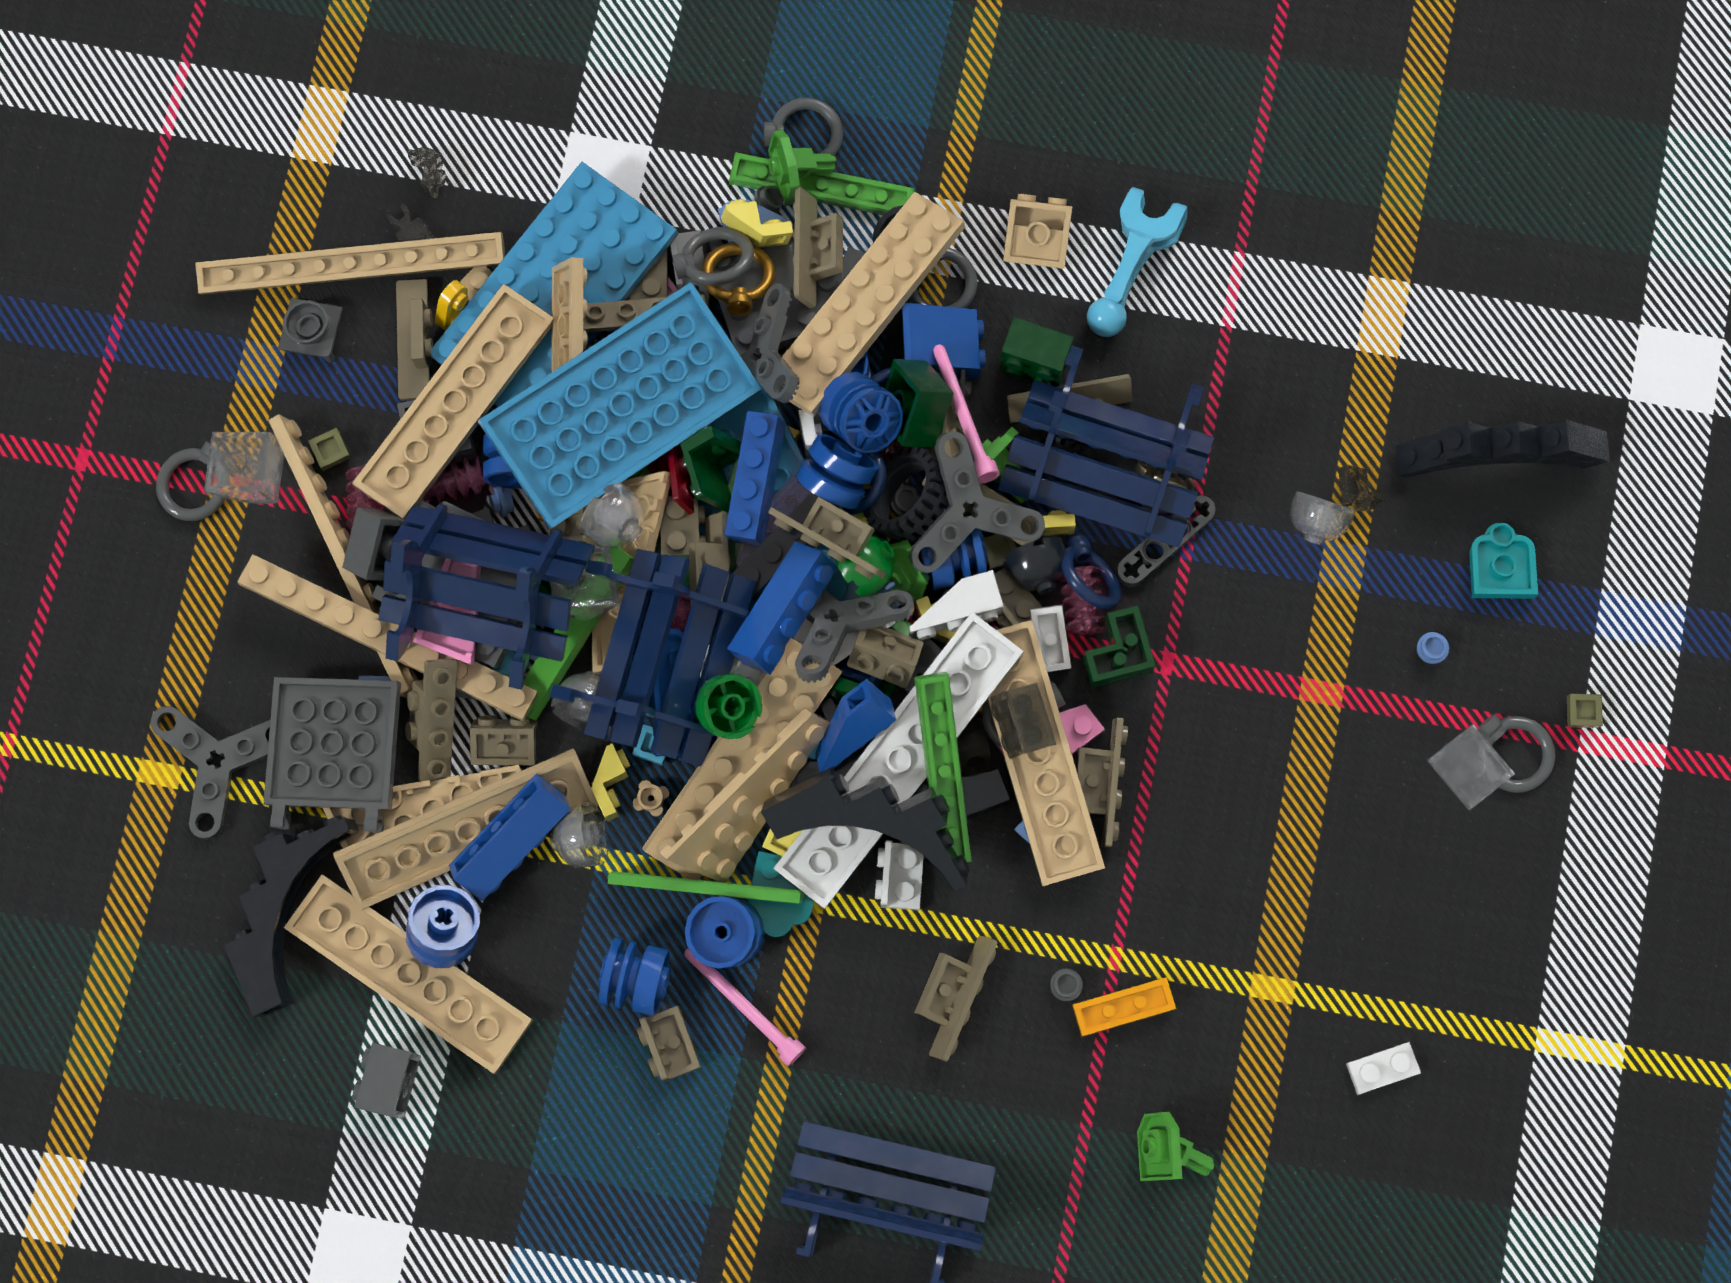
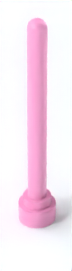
M940 344L936 345L933 353L944 382L954 392L952 403L969 443L979 484L990 482L1000 475L997 464L994 460H991L990 456L985 454L945 347Z
M689 948L685 950L684 955L686 959L778 1047L776 1051L780 1054L779 1058L788 1067L801 1056L806 1047L798 1039L786 1038L714 967L706 966L694 958Z

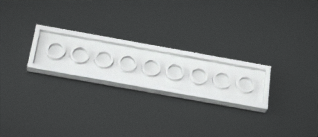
M973 612L924 673V675L945 671L949 673L957 738L1024 652ZM915 686L896 709V721L886 730L881 731L875 736L844 778L849 787L848 794L883 777L887 786L892 784L899 796V804L911 798L927 778ZM822 826L806 829L800 833L773 869L825 909L883 833L853 826Z

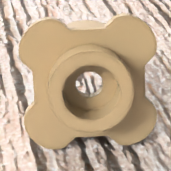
M648 780L642 781L639 784L640 790L638 791L637 798L633 800V807L637 811H648L654 817L660 816L663 813V802L669 797V790L665 786L658 787L653 785ZM653 796L654 800L649 801L648 797Z

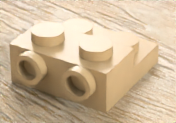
M1018 194L1017 200L1011 199L1003 261L1064 269L1072 206H1066L1067 199L1048 197V203L1036 202L1035 195Z

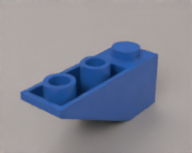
M867 679L841 698L815 752L820 772L830 767L835 768L839 766L844 759L857 749L864 747L869 740L881 731L886 730L896 721L891 699Z

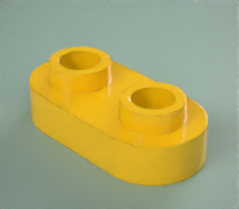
M458 280L452 281L443 290L438 299L435 323L445 331L464 309L469 299L467 296L468 288Z

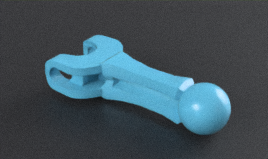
M1135 187L1129 190L1120 208L1122 230L1127 237V244L1121 263L1113 280L1104 292L1105 297L1094 301L1087 312V323L1095 334L1102 337H1111L1118 334L1124 328L1127 319L1124 307L1138 273L1154 251L1169 248L1177 243L1187 220V206L1174 203L1164 216L1149 218L1143 214L1145 206L1144 191Z

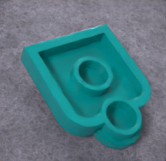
M1506 523L1492 524L1486 530L1485 535L1477 537L1470 547L1472 598L1535 599L1538 595L1536 554L1533 542L1526 536L1516 535L1514 529Z
M758 851L751 885L800 890L773 869L782 856ZM805 894L804 904L749 898L748 903L757 909L763 919L764 932L772 937H782L790 931L792 925H802L809 920L814 900Z

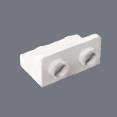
M799 410L800 432L806 459H813L809 449L816 436L830 430L823 425L819 412L813 417L805 411Z
M886 840L885 848H879L877 867L884 868L883 880H876L875 899L881 900V908L920 911L924 855L907 844L892 843L891 840Z

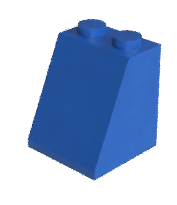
M905 303L902 306L904 360L927 361L935 371L941 373L933 353L934 347L940 344L946 349L957 380L979 379L980 368H986L985 349L979 350L978 339L984 338L983 320H977L976 309Z

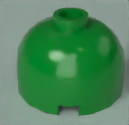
M872 535L858 557L886 572L884 578L873 574L871 579L854 570L856 563L847 558L844 563L836 560L843 578L847 583L855 582L859 587L855 592L861 597L879 593L888 585L893 576V549L888 542H881Z
M732 673L716 675L707 680L700 688L695 702L696 715L701 726L710 734L729 740L739 739L751 733L756 727L753 725L757 717H761L762 697L757 686L741 675Z

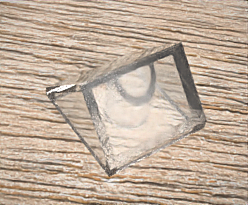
M609 545L595 546V551L590 560L612 564ZM584 566V572L576 587L550 582L552 596L570 599V618L586 622L619 606L620 603L616 582L586 573L587 566Z
M1474 724L1427 760L1469 811L1515 774Z

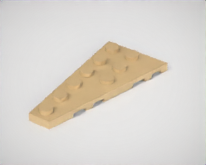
M804 708L777 735V743L767 753L761 751L753 759L756 764L745 775L740 772L705 807V815L694 826L688 824L680 831L683 837L672 848L666 845L659 853L671 862L718 882L726 883L766 823L761 813L764 801L789 788L818 742L823 738L829 722Z

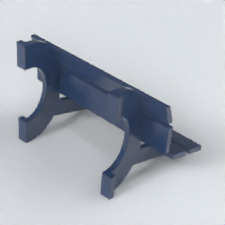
M1071 346L1065 362L1066 365L1071 367L1064 389L1034 380L1019 421L1032 429L1048 431L1045 444L1015 435L1008 455V462L1037 470L1036 473L1006 464L998 490L1180 548L1188 522L1159 513L1158 511L1160 509L1188 519L1190 518L1198 493L1168 484L1172 471L1178 472L1187 478H1197L1200 480L1203 478L1214 437L1185 428L1192 404L1199 406L1204 387L1191 384L1179 424L1175 425L1070 392L1083 349ZM1057 434L1063 439H1074L1086 443L1095 449L1112 451L1127 459L1134 458L1149 463L1155 468H1165L1162 480L1159 481L1052 447L1054 436ZM1046 473L1153 508L1152 510L1042 476V474Z
M438 504L435 510L413 505L404 520V525L400 526L392 539L391 559L385 561L383 590L406 595V599L386 594L382 597L378 620L399 625L396 631L389 630L387 632L385 659L398 661L403 656L412 638L414 628L516 651L510 661L509 687L521 690L524 683V672L530 655L561 662L566 648L568 635L537 629L536 625L567 632L570 622L571 600L539 593L541 581L545 580L576 587L584 572V566H587L595 551V545L563 538V532L557 529L553 531L552 535H546L447 513V506L443 504ZM425 554L514 573L517 574L516 587L422 567V558ZM420 599H424L455 607L487 613L495 616L522 621L523 625L492 619L475 614H470L466 612H461L457 610H452L426 603H421L419 601Z
M637 548L629 577L612 572V564L589 560L586 573L626 585L595 695L553 684L549 697L572 703L574 698L591 702L592 706L584 734L607 741L610 739L612 742L637 748L645 716L658 719L650 752L674 759L677 758L684 729L686 728L677 760L701 767L706 759L711 738L714 735L703 728L697 718L696 698L700 688L707 680L716 675L730 674L735 656L727 648L749 614L748 608L756 581L730 573L723 601H721L729 572L708 564H703L696 591L693 592L690 588L683 585L690 562L687 558L663 554L661 561V554ZM650 596H651V600H650V603H649V607H648V610H647V614H646V617H645V621H644V624H643V628H642V631H641V635H640V638H639V642H638V645H637V649H636V652H635V656H634V659H633V663H632V666H631V669H630V665H631V662H632V658H633V655H634V651H635V648H636V644H637V641H638V637H639V634H640V630H641V627H642V623H643V620H644V616H645V613H646V609H647V606H648V602H649V599H650ZM679 597L693 600L662 711L659 712L648 706ZM720 609L719 615H718V618H717V622H716V625H715V629H714V632H713V636H712V639H711L710 647H709V650H708V654H707V657H706V661H705V664H704V668H703V671H702V675H701V678H700V682H699V685H698V689H697V692H696V696H695V699H694V703H693V706H692V710H691V713H690L689 721H687L688 715H689V712H690V708H691V705H692V701H693V698H694V694H695V691H696V687H697V684H698V680H699V677H700V673H701V670H702V666H703V662H704V659H705V655H706V652H707V648H708V645H709V641H710V638H711V634H712V631H713V627H714V624H715V620H716V617H717V613H718V610Z
M803 1121L797 1146L830 1154L827 1160L798 1152L795 1153L790 1177L822 1184L820 1194L812 1193L814 1186L794 1181L793 1188L785 1186L781 1204L813 1211L805 1246L797 1247L796 1254L807 1257L814 1254L822 1214L939 1241L929 1283H945L944 1279L939 1277L947 1243L977 1251L981 1250L983 1233L976 1232L978 1225L959 1220L957 1227L950 1226L949 1224L951 1215L984 1223L989 1198L957 1191L958 1184L991 1192L996 1167ZM836 1155L952 1182L950 1189L835 1162ZM829 1186L944 1213L945 1215L942 1217L925 1213L924 1219L911 1216L912 1209L892 1205L891 1211L879 1209V1201L859 1197V1202L854 1203L845 1200L846 1193L829 1190L828 1188Z

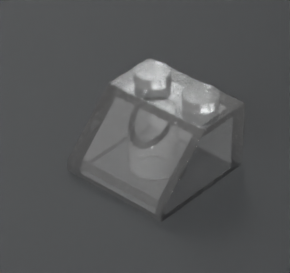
M212 432L204 492L249 504H278L284 453L276 436L270 432Z

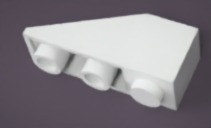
M993 570L961 579L909 627V636L912 638L918 637V640L922 641L935 637L937 631L949 629V632H956L972 612L986 623L998 619V615L1002 614L1004 606Z

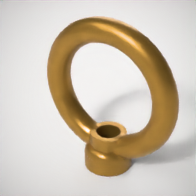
M729 243L714 249L705 258L701 271L713 273L714 267L723 258L732 255H742L741 248L736 243ZM753 246L754 260L762 267L763 278L755 288L747 290L744 287H735L729 291L720 285H704L712 296L726 302L728 312L735 316L749 314L752 311V302L764 297L775 281L776 272L771 258L756 246Z

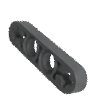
M1203 495L1196 497L1194 505L1198 507L1205 505L1207 507V517H1204L1202 514L1196 517L1192 523L1196 526L1195 528L1192 527L1188 518L1175 514L1172 516L1188 522L1186 535L1182 539L1180 548L1213 519L1216 509L1214 502L1209 497ZM1193 506V509H1192V512H1191L1190 517H1191V516L1194 514V512H1195V509H1196L1195 506ZM1146 538L1119 563L1116 572L1119 582L1127 587L1139 585L1180 548ZM1155 543L1162 547L1163 555L1161 558L1151 559L1147 556L1145 549L1149 544ZM1139 554L1145 564L1138 568L1137 578L1132 575L1128 578L1125 577L1126 568L1124 566L1134 567L1139 562V558L1136 557Z

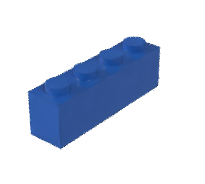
M747 411L725 529V536L732 542L759 546L765 540L769 518L768 511L771 507L786 425L779 415Z
M794 542L727 649L744 665L771 675L783 656L789 639L795 637L837 570L835 564L822 551Z
M536 773L449 864L454 881L482 901L489 894L494 893L500 887L502 880L511 871L519 868L524 857L533 848L542 844L546 834L555 825L564 821L568 811L571 809L565 795Z

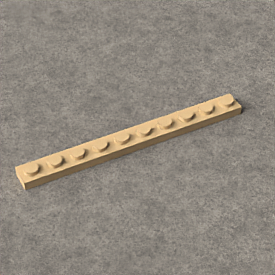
M494 232L197 262L198 293L204 295L493 266L500 264L505 257L503 233Z
M278 414L268 421L354 603L379 615L380 608L376 602L377 599L372 597L375 590L374 586L371 583H367V580L342 568L350 534L345 528H341L337 519L340 517V513L336 505L328 500L324 492L327 490L326 483L321 475L316 474L312 466L314 458L309 449L305 446L303 447L299 439L302 436L300 428L294 420H289ZM378 652L390 680L401 682L400 696L407 698L408 692H411V682L418 680L414 670L398 661L385 659L386 655Z
M253 554L237 581L240 586L386 655L387 632L389 630L396 631L399 626L378 620V614ZM413 632L410 643L398 662L424 674V663L426 660L454 659L457 661L456 690L524 722L538 695L536 690L524 684L521 690L509 687V677L476 661L474 665L414 643L413 640L416 633Z

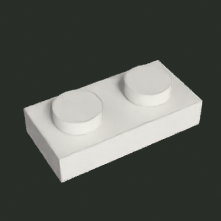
M1062 605L1030 609L1031 619L1047 672L1070 669L1071 661Z
M1410 1042L1346 1063L1357 1095L1421 1073Z

